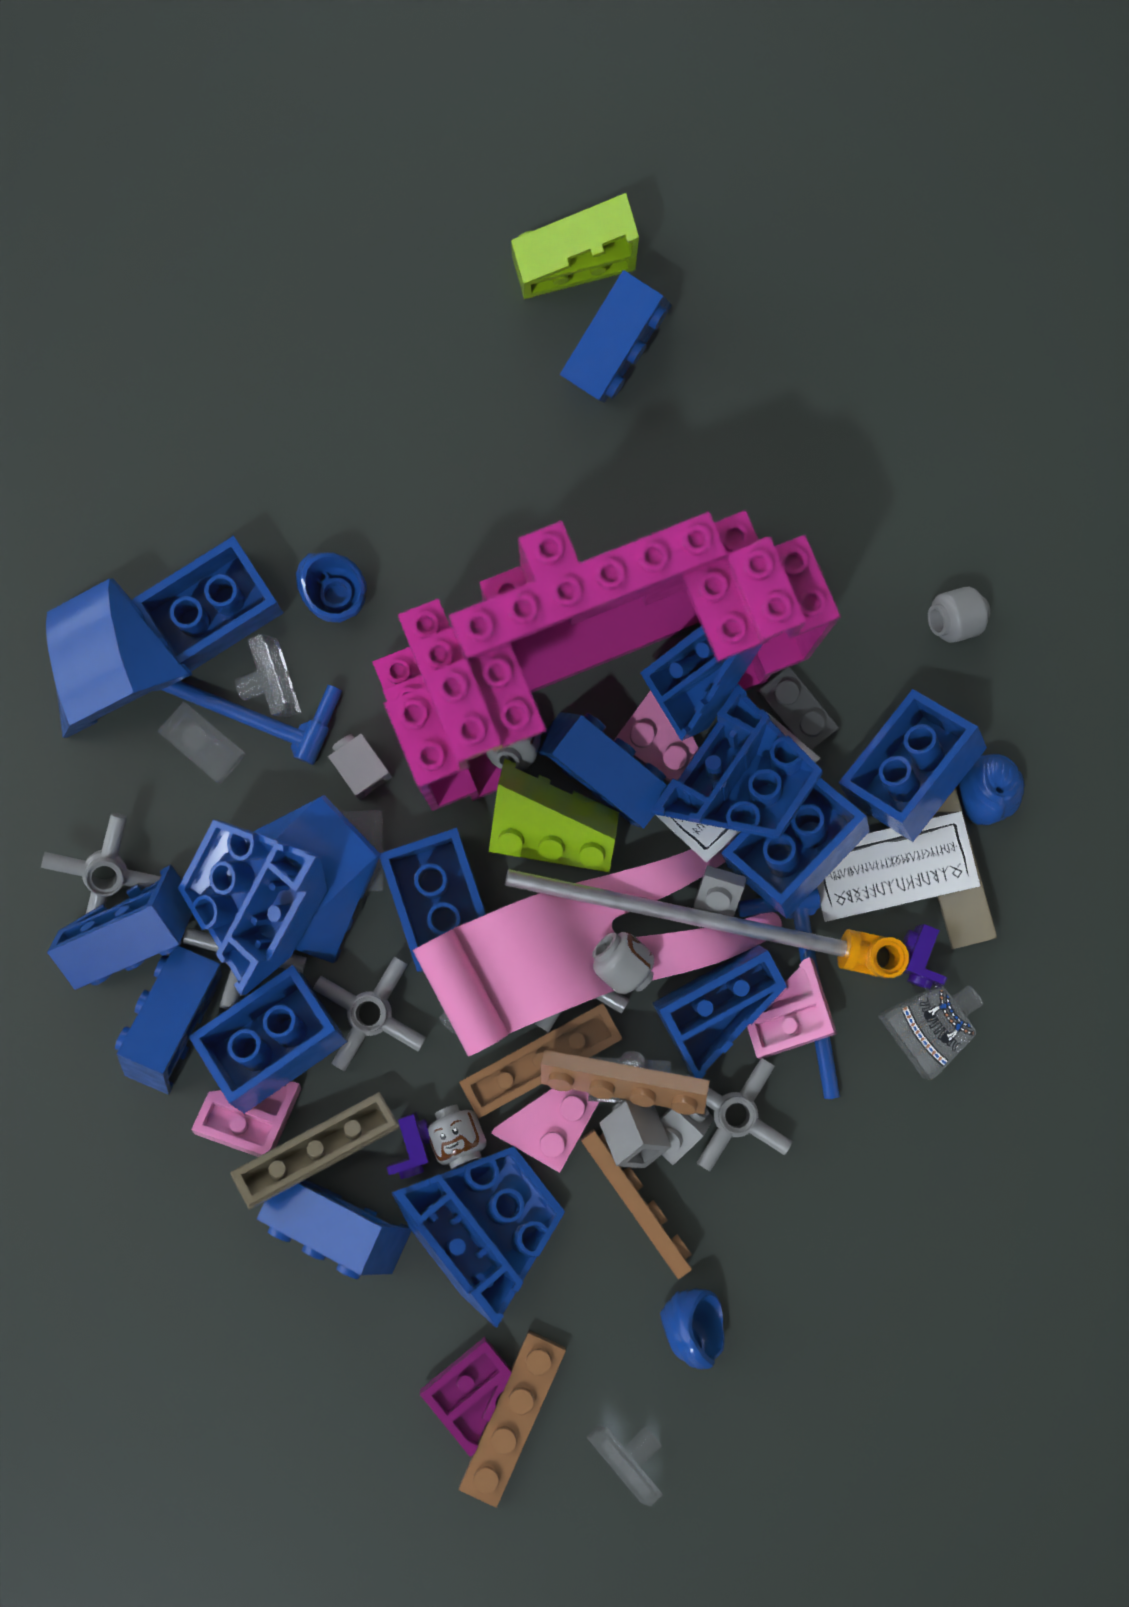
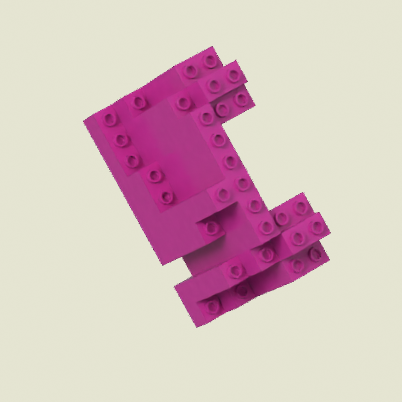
M746 510L715 523L710 513L707 512L579 563L564 525L560 521L518 538L520 566L479 582L483 602L449 615L451 628L439 598L398 614L410 647L372 661L387 700L384 703L416 784L431 810L434 811L468 796H471L472 801L497 792L502 769L490 761L486 752L491 750L494 752L546 731L532 698V692L701 625L717 662L763 644L738 682L747 691L766 683L771 674L808 660L838 621L840 614L806 536L802 535L774 547L770 537L758 540Z

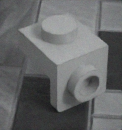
M707 865L702 881H700L693 908L734 917L745 887L746 877Z
M705 1107L704 1114L694 1113L691 1115L679 1114L670 1108L660 1117L672 1146L662 1156L674 1165L704 1137L714 1120L707 1107Z

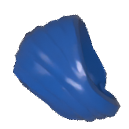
M308 553L299 563L296 571L297 588L302 601L313 614L327 622L340 623L356 616L365 603L367 584L363 573L354 562L336 553Z
M1000 754L981 755L961 780L958 787L962 812L970 821L977 825H991L1010 817L1018 810L1025 785L1022 773L1018 770L1017 765L1008 757Z
M705 1288L677 1291L665 1303L660 1312L662 1326L669 1345L676 1357L686 1362L688 1366L696 1369H711L715 1364V1359L724 1350L725 1337L721 1302L716 1294Z

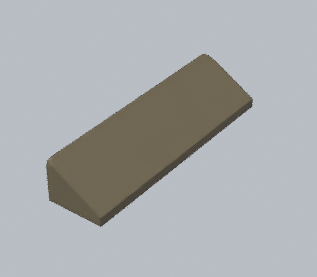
M956 788L932 818L962 811ZM970 838L969 842L980 886L937 896L952 949L997 939Z
M378 1092L231 1171L230 1174L246 1206L250 1210L399 1129V1125L383 1096Z

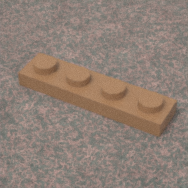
M602 1003L459 1083L479 1119L541 1085V1061L544 1050L590 1058L622 1040V1037Z
M544 1050L541 1061V1084L548 1085L554 1090L570 1091L572 1089L588 1092L599 1099H610L612 1097L625 1099L641 1107L662 1106L672 1108L673 1111L684 1115L705 1113L710 1080Z
M593 1128L580 1138L581 1142L679 1280L692 1270L686 1260L692 1255L678 1234L670 1238L662 1225L668 1220L656 1202L652 1200L646 1204L638 1192L643 1187V1184L632 1168L627 1167L623 1170L620 1166H616L604 1134L599 1136Z
M528 1330L511 1368L512 1374L504 1391L499 1395L496 1409L490 1422L486 1424L478 1442V1448L475 1454H473L461 1480L459 1491L497 1508L564 1357L566 1347Z

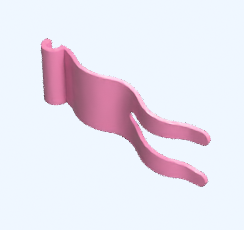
M736 836L707 863L690 849L660 861L577 882L576 884L657 901L703 877L707 865L717 868L725 863L721 852ZM539 893L459 925L417 947L413 952L467 1056H471L497 1043L516 1030L613 992L614 990L599 978L593 970L594 958L592 954L597 944L606 935L614 932L612 929L613 920L629 912ZM774 912L745 918L750 921L782 927L780 917ZM709 928L636 937L654 955L655 961L652 968L654 976L652 980L722 962L765 942V940Z

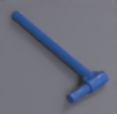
M182 681L162 689L164 692L292 743L293 757L310 765L315 764L329 731L328 723L342 693V690L327 685L313 720H309L301 724L299 728H295Z
M818 888L788 917V919L793 918L795 930L812 934L809 916L814 915L821 906ZM763 898L739 901L737 906L740 917L778 912ZM798 947L800 961L802 962L809 957L812 958L819 976L816 952ZM827 1037L814 1043L824 1099H834L840 1097L831 1039Z

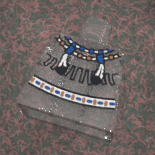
M969 985L953 997L943 986H934L931 990L917 994L881 1012L877 1016L921 1077L932 1080L976 1036V1029L970 1023L967 1016L983 1005V1001Z

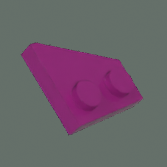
M483 1337L420 1389V1396L469 1457L475 1454L478 1448V1441L496 1409L499 1395L504 1391L512 1374L511 1368L489 1340Z

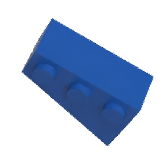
M623 270L559 375L601 402L605 403L608 397L614 399L625 382L624 374L631 364L635 365L642 356L647 346L646 342L663 322L672 306L671 303L662 294Z
M701 625L640 672L681 741L709 729L717 713L763 644L717 662Z
M560 712L542 735V741L537 754L541 757L543 755L548 756L563 769L561 771L571 780L574 777L590 790L595 798L607 807L619 812V816L631 825L644 829L655 815L651 814V809L668 786L663 782L666 778L665 774L648 762L645 766L633 757L636 751L620 738H616L613 741L604 734L603 731L606 726L593 715L586 713L582 716Z
M171 864L160 870L162 875L160 880L141 890L138 884L126 890L130 898L110 909H107L103 904L57 932L47 953L74 990L90 983L93 986L98 985L117 971L124 968L127 971L133 970L140 966L147 958L156 954L167 955L180 946L192 912L178 889L182 880Z
M757 945L652 1004L689 1073L694 1078L702 1079L706 1075L705 1071L722 1053L725 1054L731 1048L732 1042L749 1024L752 1025L787 985L769 951Z
M180 946L171 952L169 956L164 955L160 958L154 971V977L157 978L150 991L144 990L140 995L134 1010L138 1015L131 1028L127 1026L123 1028L115 1044V1049L118 1050L117 1057L124 1076L168 1095L174 1085L173 1082L169 1081V1077L179 1058H186L190 1047L186 1046L189 1036L194 1031L197 1023L201 1024L222 977L220 963Z
M306 1179L264 1202L257 1220L270 1226L267 1231L270 1235L286 1242H290L291 1239L303 1244L302 1252L319 1260H325L327 1257L337 1262L336 1270L354 1279H359L360 1275L393 1274L411 1233L409 1226L402 1223L400 1225H391L377 1218L376 1211L367 1207L362 1210L341 1199V1195Z

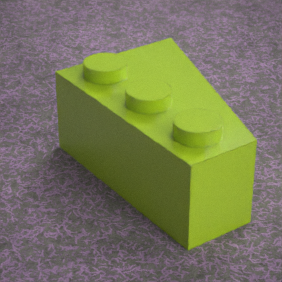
M626 193L537 230L522 233L517 238L511 240L512 258L524 299L619 275L623 270L626 272L634 271L636 268L639 235Z
M504 758L497 787L489 852L609 872L619 812L575 791L569 794L550 785V779L541 775L537 778L515 768L516 763Z

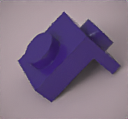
M922 924L917 925L914 931L909 929L902 943L906 946L909 953V963L904 973L909 974L908 982L931 990L932 985H945L947 977L925 968L939 930Z
M417 1112L398 1119L409 1158L391 1163L386 1168L389 1175L399 1173L400 1179L424 1172L422 1165L429 1163L431 1160L427 1144L430 1143L429 1125L426 1119L419 1121Z

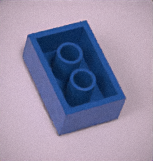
M234 536L132 599L134 604L144 614L146 624L157 637H163L169 645L167 649L180 665L185 664L190 671L198 668L284 613Z
M912 689L839 781V785L852 804L914 842L987 749V746L978 726Z
M819 778L780 839L741 832L721 853L727 867L735 874L746 877L745 883L787 919L870 832L868 820L862 811L822 778Z
M457 828L380 853L381 864L416 970L420 973L424 971L413 952L414 949L459 925L486 915Z
M294 965L189 1036V1039L229 1104L244 1114L347 1043L344 1035L306 977Z

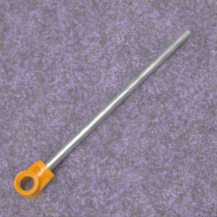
M510 869L506 876L505 886L838 956L837 961L840 969L869 974L875 977H897L906 970L909 963V953L906 946L894 937H883L847 929L840 940ZM884 946L889 952V961L885 967L881 968L877 962V953Z

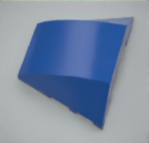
M109 578L47 612L46 635L48 652L56 686L63 738H68L98 722V718L151 691H160L192 675L185 664L180 665L167 649L169 645L163 637H157L146 624L144 614L115 579Z
M737 684L717 713L718 722L679 779L673 778L651 809V814L780 839L823 774V770L790 736H785L770 720V716L763 709L760 710L747 696L746 691Z
M323 795L253 832L321 857L327 892L295 950L334 963L338 960L341 952L339 948L345 933L351 928L354 921L352 919L359 899L365 894L381 854L335 805Z
M213 820L178 889L201 929H208L219 948L216 955L221 963H228L237 979L234 986L241 996L250 992L291 958L327 892V885L320 856L224 821Z
M514 1146L392 1192L413 1234L461 1296L495 1328L498 1327L512 1298L521 1288L525 1276L535 1259L541 1254L565 1213Z

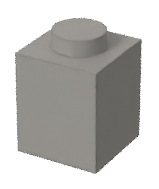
M361 733L355 738L352 734H349L339 740L332 747L335 752L328 756L359 800L392 778Z
M624 1100L616 1104L612 1109L613 1112L599 1122L616 1166L646 1168L672 1147L655 1105L641 1107L633 1104L630 1100Z

